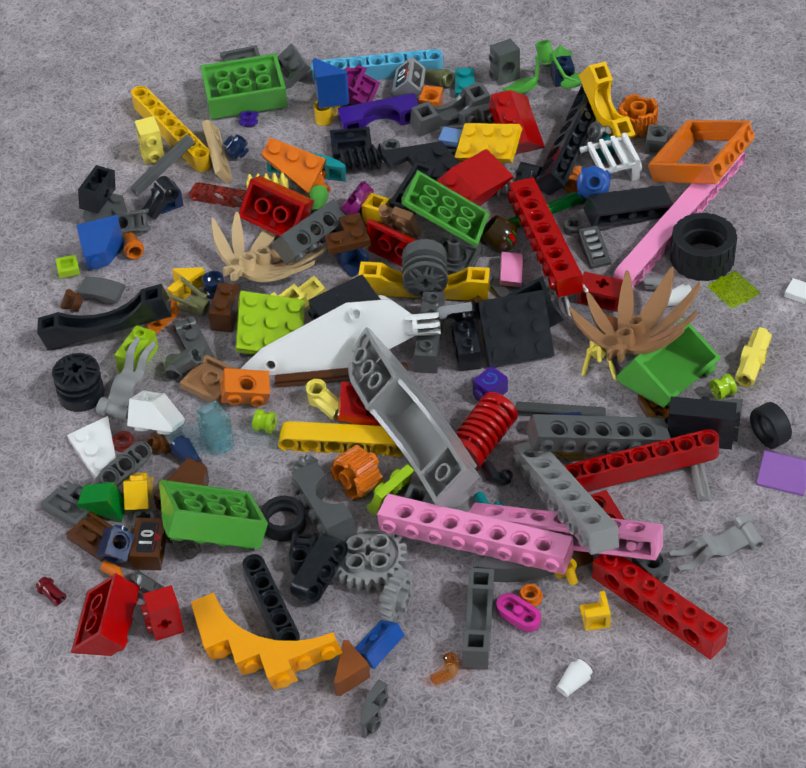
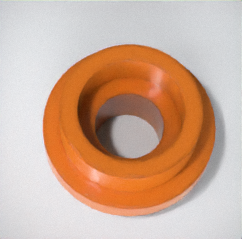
M526 584L519 590L518 597L537 607L542 602L543 594L538 586Z

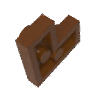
M360 213L339 217L342 231L324 235V241L330 255L371 246L370 237Z

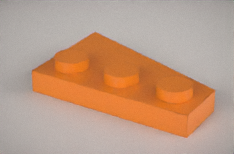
M271 137L262 152L264 160L279 172H283L292 183L303 189L304 193L308 196L309 191L315 185L326 163V159Z

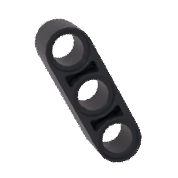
M321 535L294 577L290 586L291 594L311 604L318 602L348 553V544L331 535Z

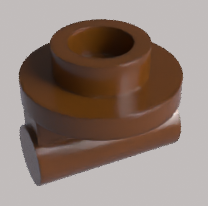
M67 289L60 307L62 309H71L70 312L73 313L74 310L79 311L84 299L80 298L81 293L78 292L76 294L71 289Z
M151 433L147 443L152 449V454L171 453L170 444L164 434Z

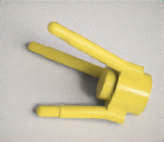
M590 340V348L586 349L581 376H585L591 356L597 359L598 362H602V358L605 356L607 358L608 349L600 347ZM610 360L608 364L613 379L617 381L615 378L617 376L613 360Z

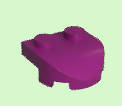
M357 65L355 68L348 66L345 69L347 71L349 102L353 105L373 101L380 82L364 74L367 68Z
M366 181L360 182L340 207L345 215L355 214L362 210V204L371 193H374L372 187Z

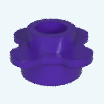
M241 112L239 114V125L246 128L255 126L258 123V112Z

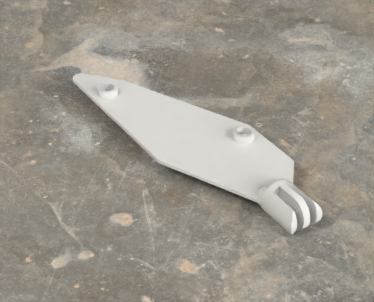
M391 299L344 303L263 347L241 369L269 371V375L348 368L349 363L353 362V347L366 327L388 349H391L414 336L441 334L440 329H424L440 326L439 320L418 321L421 319L438 318L439 312L411 314ZM268 361H273L275 366L270 367Z

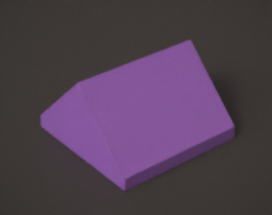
M766 449L763 454L757 485L804 496L806 489V458Z

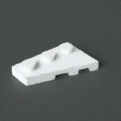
M108 416L67 435L69 442L94 478L116 458Z

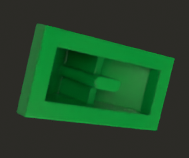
M113 482L83 486L77 507L115 522H122L125 513L124 496Z

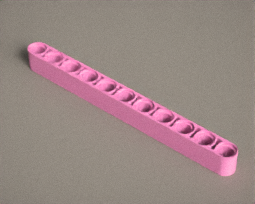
M743 152L717 184L692 183L617 267L613 278L623 280L625 271L628 270L630 272L632 288L635 285L638 286L645 278V273H649L656 265L655 262L665 255L666 249L671 248L674 225L687 215L702 212L709 204L708 201L713 200L720 192L718 190L727 184L728 178L733 177L740 169L738 167L744 164L746 153Z

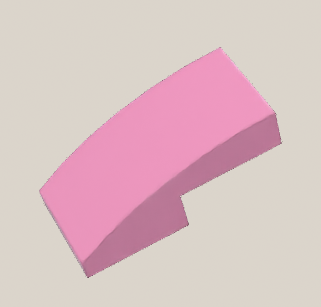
M501 252L499 285L521 287L523 254Z

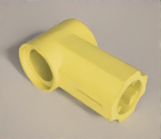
M310 380L306 385L308 403L313 407L319 408L331 420H338L339 398L326 388L323 380Z

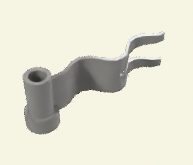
M135 337L127 350L124 369L115 377L112 383L109 397H101L96 407L97 414L105 417L109 415L128 421L129 399L132 397L136 384L145 375L147 359L156 346L155 342H151L142 352L137 368L133 372L134 353L140 341L139 337Z
M745 513L738 516L733 522L734 527L718 536L702 535L688 547L669 551L668 554L670 557H684L695 553L704 546H708L692 562L678 566L677 568L681 572L701 566L714 555L725 557L750 545L752 550L758 549L765 544V541L754 526L755 522L751 515Z

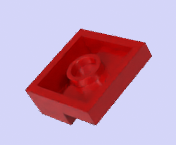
M342 381L339 393L338 421L358 425L381 426L371 412L365 408L353 385Z

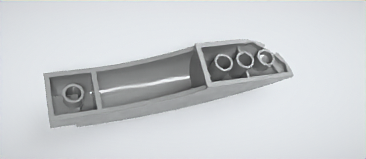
M366 327L352 350L354 352L353 362H350L348 367L351 384L365 408L371 412L407 458L433 502L440 507L448 508L461 505L470 498L466 491L480 477L475 470L477 467L476 463L424 390L381 340Z

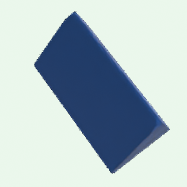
M380 620L355 649L367 661L369 666L375 669L405 634L398 623Z

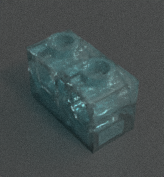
M216 400L196 410L201 440L214 456L226 453L235 446L230 416Z

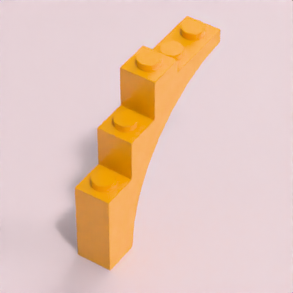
M214 592L191 601L203 646L210 659H223L229 654H233L235 663L243 676L264 668L267 679L274 691L286 688L290 684L297 682L296 672L307 670L315 664L331 660L343 653L334 632L298 641L272 640L254 635L230 620Z

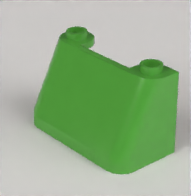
M689 323L684 328V333L672 343L655 352L639 354L615 378L621 385L663 408L667 405L670 408L671 396L678 397L679 394L703 374L709 376L717 368L715 363L721 357Z

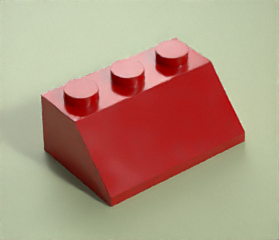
M512 90L491 94L489 108L494 123L520 124L522 127L515 155L545 148L528 97Z
M258 176L250 179L239 216L243 220L281 236L310 215L315 200L267 178Z
M368 219L366 221L367 233L371 241L368 251L402 267L403 249L409 243L419 239L383 222Z
M115 573L87 591L71 653L112 656L122 651L128 643L127 635L133 623L132 615L134 608L138 603L139 586Z

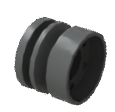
M420 239L409 243L402 252V283L404 288L410 294L422 297L423 292H442L448 283L446 249L441 243L430 239Z

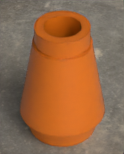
M133 232L124 234L123 247L125 256L130 259L140 258L144 252V245Z

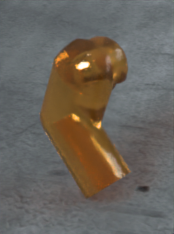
M448 652L443 656L445 662L442 670L430 674V679L434 686L456 677L460 661L454 652Z

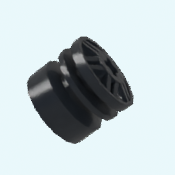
M72 353L56 362L52 369V377L61 406L73 412H84L96 407L101 397H104L105 393L97 360L89 354Z

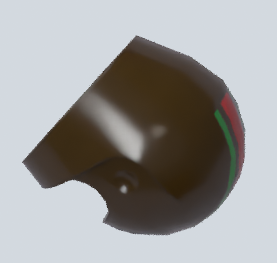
M496 215L485 224L480 242L495 252H508L517 243L518 232L511 221Z

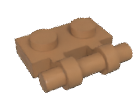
M385 204L379 206V215L383 219V223L398 228L400 231L418 238L420 236L421 229L413 213L396 206L394 209Z

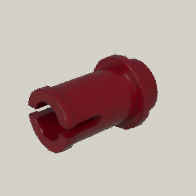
M42 577L36 584L37 592L40 595L44 594L54 606H58L63 602L60 597L63 600L67 597L54 584L52 578Z

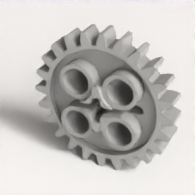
M370 523L367 524L366 529L358 525L357 535L343 540L348 544V553L334 578H339L341 585L347 582L348 589L356 585L358 592L362 587H366L367 592H369L372 586L379 591L380 585L383 584L385 586L386 580L389 577H393L395 570L398 571L399 567L407 568V545L403 542L402 536L398 537L396 534L380 531L378 524L375 529L371 528Z

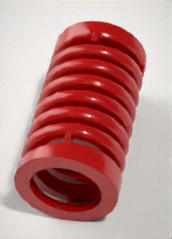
M496 392L485 393L455 431L476 463V471L483 465L489 454L493 452V449L518 418V412L513 403L505 396Z

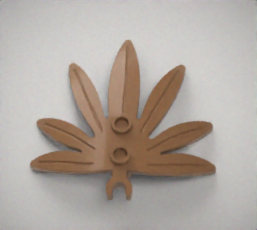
M670 267L639 316H634L632 282L630 272L628 270L625 271L619 296L618 330L616 332L589 292H586L588 306L598 329L573 308L569 307V311L575 324L587 338L600 347L608 349V361L617 357L618 362L621 363L625 360V355L655 352L669 345L684 333V328L697 316V310L676 326H672L683 316L694 301L701 287L700 281L660 322L659 320L665 312L671 296L674 267Z

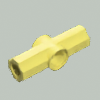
M759 327L753 330L748 345H745L743 348L740 366L735 376V381L740 386L747 388L754 386L759 370L763 369L762 365L765 364L767 349L772 338V334L765 328Z

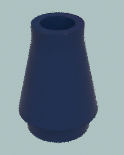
M178 436L171 442V453L181 461L185 462L189 457L195 461L202 462L189 438Z

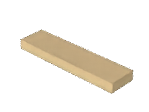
M206 119L202 122L215 174L228 184L233 181L220 131L210 120Z

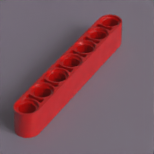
M702 430L571 463L564 467L587 492L712 461L719 456V435L714 430Z

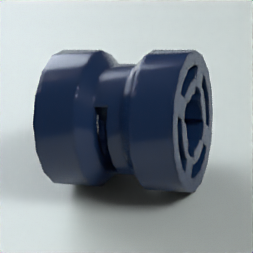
M209 271L202 277L204 293L208 295L207 298L213 300L218 283H224L223 274L219 271Z

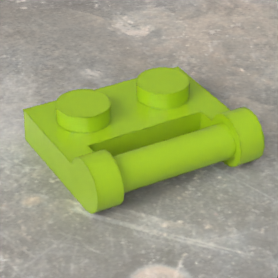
M408 464L401 470L399 468L391 474L389 481L385 484L383 482L374 489V498L367 505V510L374 516H377L387 494L397 495L409 487L414 469Z

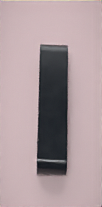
M258 554L246 556L242 562L245 581L273 640H300L297 627L264 559Z

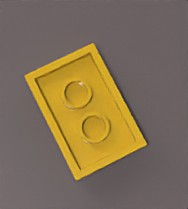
M465 123L455 158L458 162H463L488 149L501 163H513L522 127L520 124Z

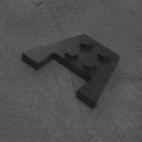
M442 141L383 150L380 153L381 159L389 169L406 161L412 167L416 161L435 167L432 179L435 181L440 179L452 167L459 164Z

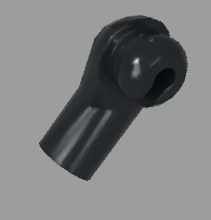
M485 461L481 466L490 482L504 486L511 483L513 478L511 470L503 469L501 472H498L491 461Z

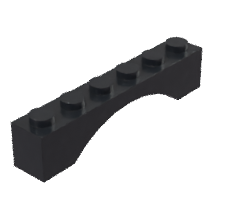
M158 284L141 289L128 303L109 312L95 315H70L57 312L39 317L37 334L47 350L122 331L136 325L139 326L172 317L171 300L163 285Z

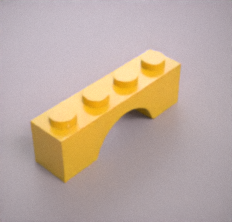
M606 61L589 65L578 76L597 122L601 123L602 127H611V134L606 136L618 138L622 137V133H626L629 139H631L636 134L629 117L619 114L612 103L611 84L613 78Z

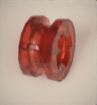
M128 431L117 432L113 436L115 450L123 453L133 445V435ZM123 440H127V441H128V442L124 441V442H125L124 444H120V441H121V442H123Z

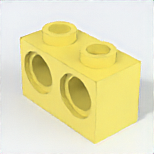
M155 117L136 120L137 138L145 165L156 163L164 156L160 130Z

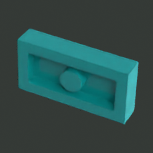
M455 68V98H457L465 87L475 84L474 68Z

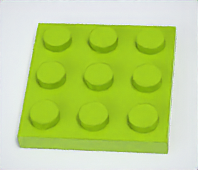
M240 291L235 352L255 355L268 344L304 326L305 300Z

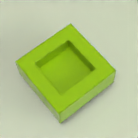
M76 254L55 259L59 279L80 275Z

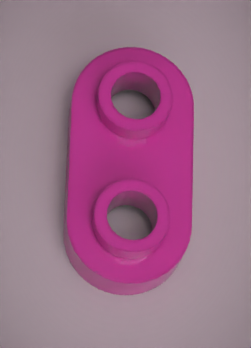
M505 593L498 597L496 611L500 617L524 632H533L540 627L541 613L537 608L512 593ZM506 607H511V608H513V609H512V610H506L505 608H506Z

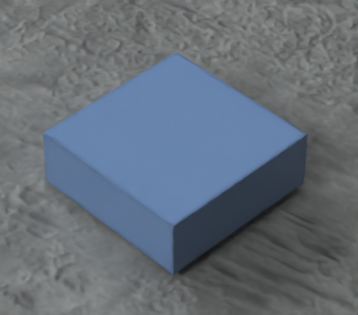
M443 127L438 142L442 141L445 146L457 148L462 130Z

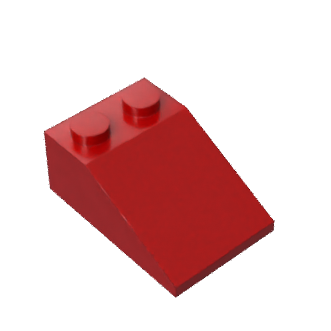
M485 149L452 167L437 182L476 205L482 206L513 179L514 176L488 149Z

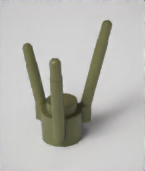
M181 277L180 280L194 291L197 296L193 295L188 301L168 292L166 293L170 299L188 305V307L178 305V310L197 316H204L210 306V301L207 300L208 295L201 292L184 277Z

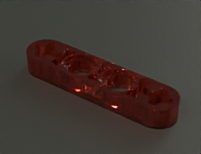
M197 182L191 188L189 195L194 201L215 205L218 203L221 206L241 208L246 190ZM215 193L220 194L223 199L218 198ZM234 197L240 198L242 202H238Z

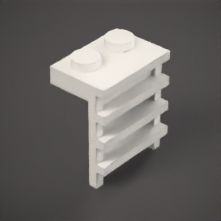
M622 133V137L618 138L611 136V140L607 141L599 139V143L595 144L587 142V146L580 147L581 153L589 151L597 167L605 171L608 170L609 173L626 169L632 181L640 179L642 164L626 133ZM607 146H613L621 162L620 165H616ZM601 148L610 166L609 168H604L595 149Z

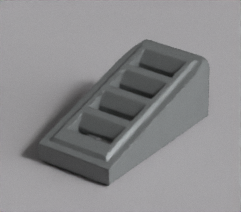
M598 226L579 229L578 243L590 268L611 265V259Z

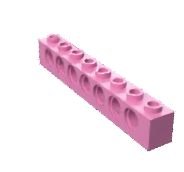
M387 494L377 514L380 531L447 546L456 550L472 552L481 556L493 557L502 561L514 562L527 567L539 568L549 572L565 574L573 555V536L448 507H440L435 504Z
M476 502L469 510V513L573 536V550L588 552L585 547L580 545L578 539L571 535L568 527L560 522L555 512ZM611 518L618 525L619 548L600 552L599 554L648 560L657 559L663 547V524Z

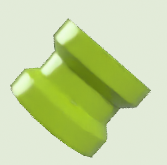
M728 373L722 375L721 379L715 378L709 382L710 391L716 399H725V396H732L737 393L735 380Z
M257 409L253 417L252 429L257 432L264 430L267 434H272L277 424V413L272 411L266 413L263 409Z

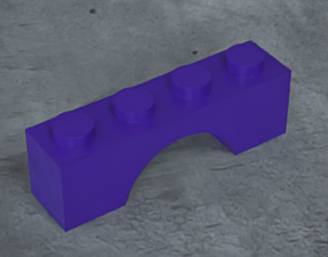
M411 93L338 108V120L341 129L366 127L369 123L378 119H390L398 122L400 125L411 124L412 107L419 104L415 94Z

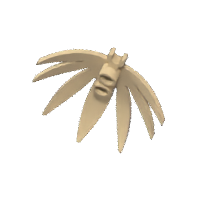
M238 211L235 212L232 225V251L215 219L212 218L211 221L215 247L222 260L228 265L223 267V276L230 275V281H236L240 276L255 282L280 280L315 265V260L310 263L307 262L327 250L326 244L311 253H305L306 256L297 263L293 260L286 265L274 249H270L277 235L265 229L261 231L250 251L244 252V235Z

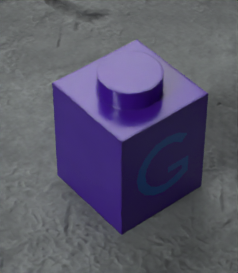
M493 366L486 369L473 380V395L477 401L487 392H496L501 395L508 392V377Z

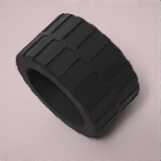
M694 213L680 219L674 225L672 231L670 252L672 266L680 275L682 274L686 278L696 281H710L724 277L734 266L737 245L735 227H733L730 221L716 214ZM704 243L715 246L716 248L699 249L691 245Z

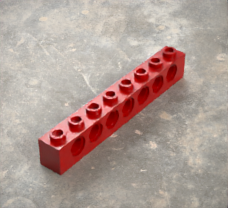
M534 177L509 182L510 191L507 192L509 203H513L514 213L519 215L520 226L524 227L527 240L530 239L532 251H536L538 264H542L543 274L545 277H548L550 289L555 290L558 298L583 292L582 273Z

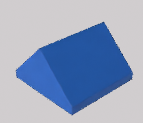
M314 58V81L319 108L347 105L349 103L347 71Z

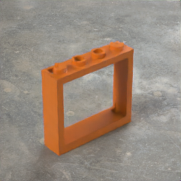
M687 120L648 164L653 181L717 184L754 140L755 136L751 123L748 120ZM696 140L728 141L710 164L677 163Z

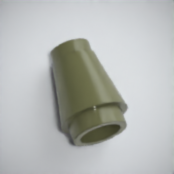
M426 69L424 79L445 88L452 85L454 74L449 69Z

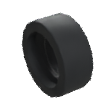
M766 402L753 409L750 413L752 430L755 436L767 448L775 449L791 439L792 428L790 421L777 404Z
M286 495L276 496L269 499L262 506L261 512L268 522L265 535L270 539L280 542L291 541L293 531H298L299 534L304 532L306 527L305 508L298 499ZM279 511H290L297 515V519L288 525L279 526L269 522V518Z

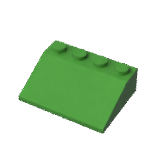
M276 53L200 65L211 119L239 115L245 111L259 112L288 107L286 87Z
M418 170L401 198L402 205L477 247L490 214L487 210Z
M160 480L162 521L164 530L169 538L175 541H182L183 539L193 540L199 544H205L206 542L216 543L222 547L233 545L246 550L252 548L261 549L268 522L250 492Z

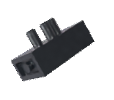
M362 274L309 299L310 309L308 314L313 321L344 303L381 299Z
M671 396L668 419L670 438L710 429L719 435V449L732 450L733 442L738 441L739 428H735V426H740L741 413L736 412L737 403L711 400L708 396H704L701 399Z

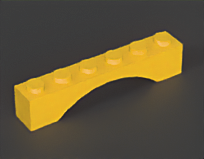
M381 262L360 263L358 276L363 274L377 295L422 298L410 294L404 288L402 272L390 268ZM467 267L459 272L448 275L447 287L442 291L445 293V299L470 300L478 295L483 300L489 299L490 268Z

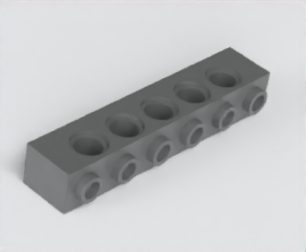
M533 414L526 428L531 450L541 452L611 454L670 439L665 419L654 417Z

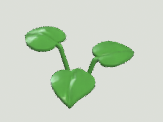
M542 40L535 44L538 54L535 56V76L533 78H522L507 87H502L503 91L512 90L521 94L535 88L538 85L539 61H542V66H550L551 61H554L564 78V81L561 82L562 88L571 89L582 85L578 76L580 73H575L570 77L567 76L556 57L569 55L572 58V52L565 49L562 45H559L553 51L550 40Z

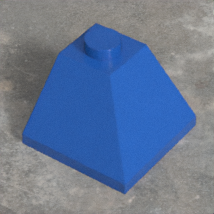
M118 215L76 225L82 254L88 271L108 266L124 248Z

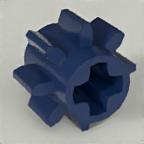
M238 134L234 137L232 135L228 136L223 143L227 146L224 150L225 153L233 159H237L238 156L242 158L249 151L246 148L248 142Z

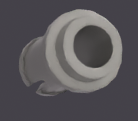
M646 276L645 290H656L663 278Z

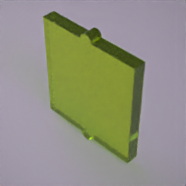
M736 270L724 277L720 276L718 280L708 285V288L732 309L744 302L748 303V300L760 294V291Z

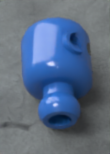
M597 166L581 167V173L576 181L578 196L581 199H587L588 195L608 192L610 178L612 177L609 171H605Z

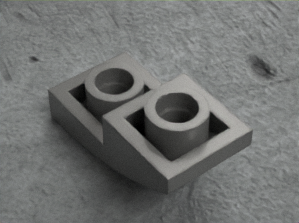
M489 103L458 112L459 125L465 123L494 124Z
M85 277L77 294L78 292L81 293L80 298H97L103 304L118 303L126 286L120 282L105 278Z
M380 679L370 690L362 708L360 728L361 736L365 739L371 732L375 733L379 729L382 722L380 710L386 706L389 699L387 684Z

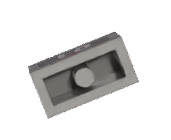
M413 57L396 68L392 94L395 97L414 93L415 97L419 96L423 89L426 68Z

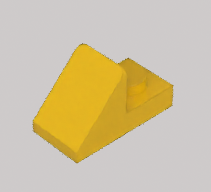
M202 267L172 269L174 283L167 288L168 293L186 299L194 291L180 280L181 277H184L197 289H200L203 286L202 277L205 274V269Z

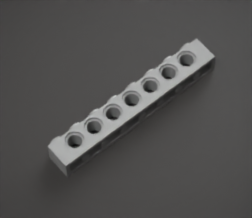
M530 442L513 445L514 455H512V463L514 468L521 472L522 477L527 479L532 489L539 493L540 498L543 501L545 500L550 510L557 514L560 522L568 527L571 535L578 539L582 547H585L591 555L619 548L618 525L552 452L532 451Z

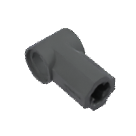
M195 346L193 348L189 347L179 354L168 355L162 373L163 379L167 382H180L183 374L203 363L204 357L201 350Z

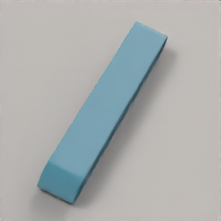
M438 49L321 60L342 70H345L348 66L350 68H355L357 65L367 68L364 74L375 80L395 78L396 68L411 57L415 58L426 69H443V53ZM312 63V64H311V76H312V82L315 84V81H314V70H313V63Z

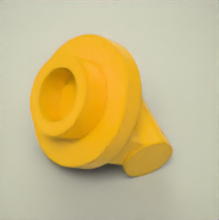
M571 557L565 574L555 572L554 574L559 579L566 577L570 585L578 583L575 573L577 563Z

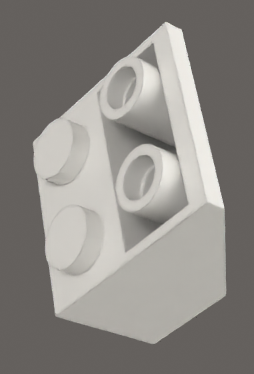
M141 391L129 399L127 426L135 427L137 431L152 429L157 430L158 434L167 435L184 424L185 418L165 393Z

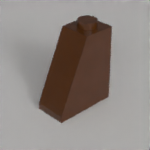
M188 457L167 480L208 486V469L202 462ZM158 489L153 496L156 508L161 510L160 489Z

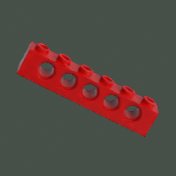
M600 554L593 561L592 578L710 660L726 645L727 626L624 556Z

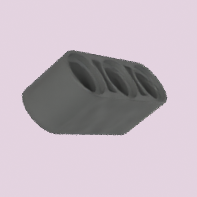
M144 441L135 442L105 466L95 478L93 484L106 483L103 479H107L118 488L123 481L130 478V475H133V473L142 468L152 454L150 445Z

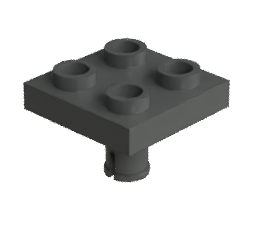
M451 236L449 239L442 237L440 241L447 253V275L459 272L467 267H475L482 254L481 246L475 247L469 243L461 242V238L457 236Z

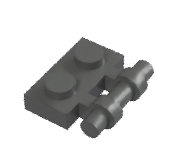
M69 481L63 484L64 492L56 488L41 503L44 511L71 527H74L81 519H86L90 512L77 507L78 500L74 499L80 497L83 487L77 483L72 484Z

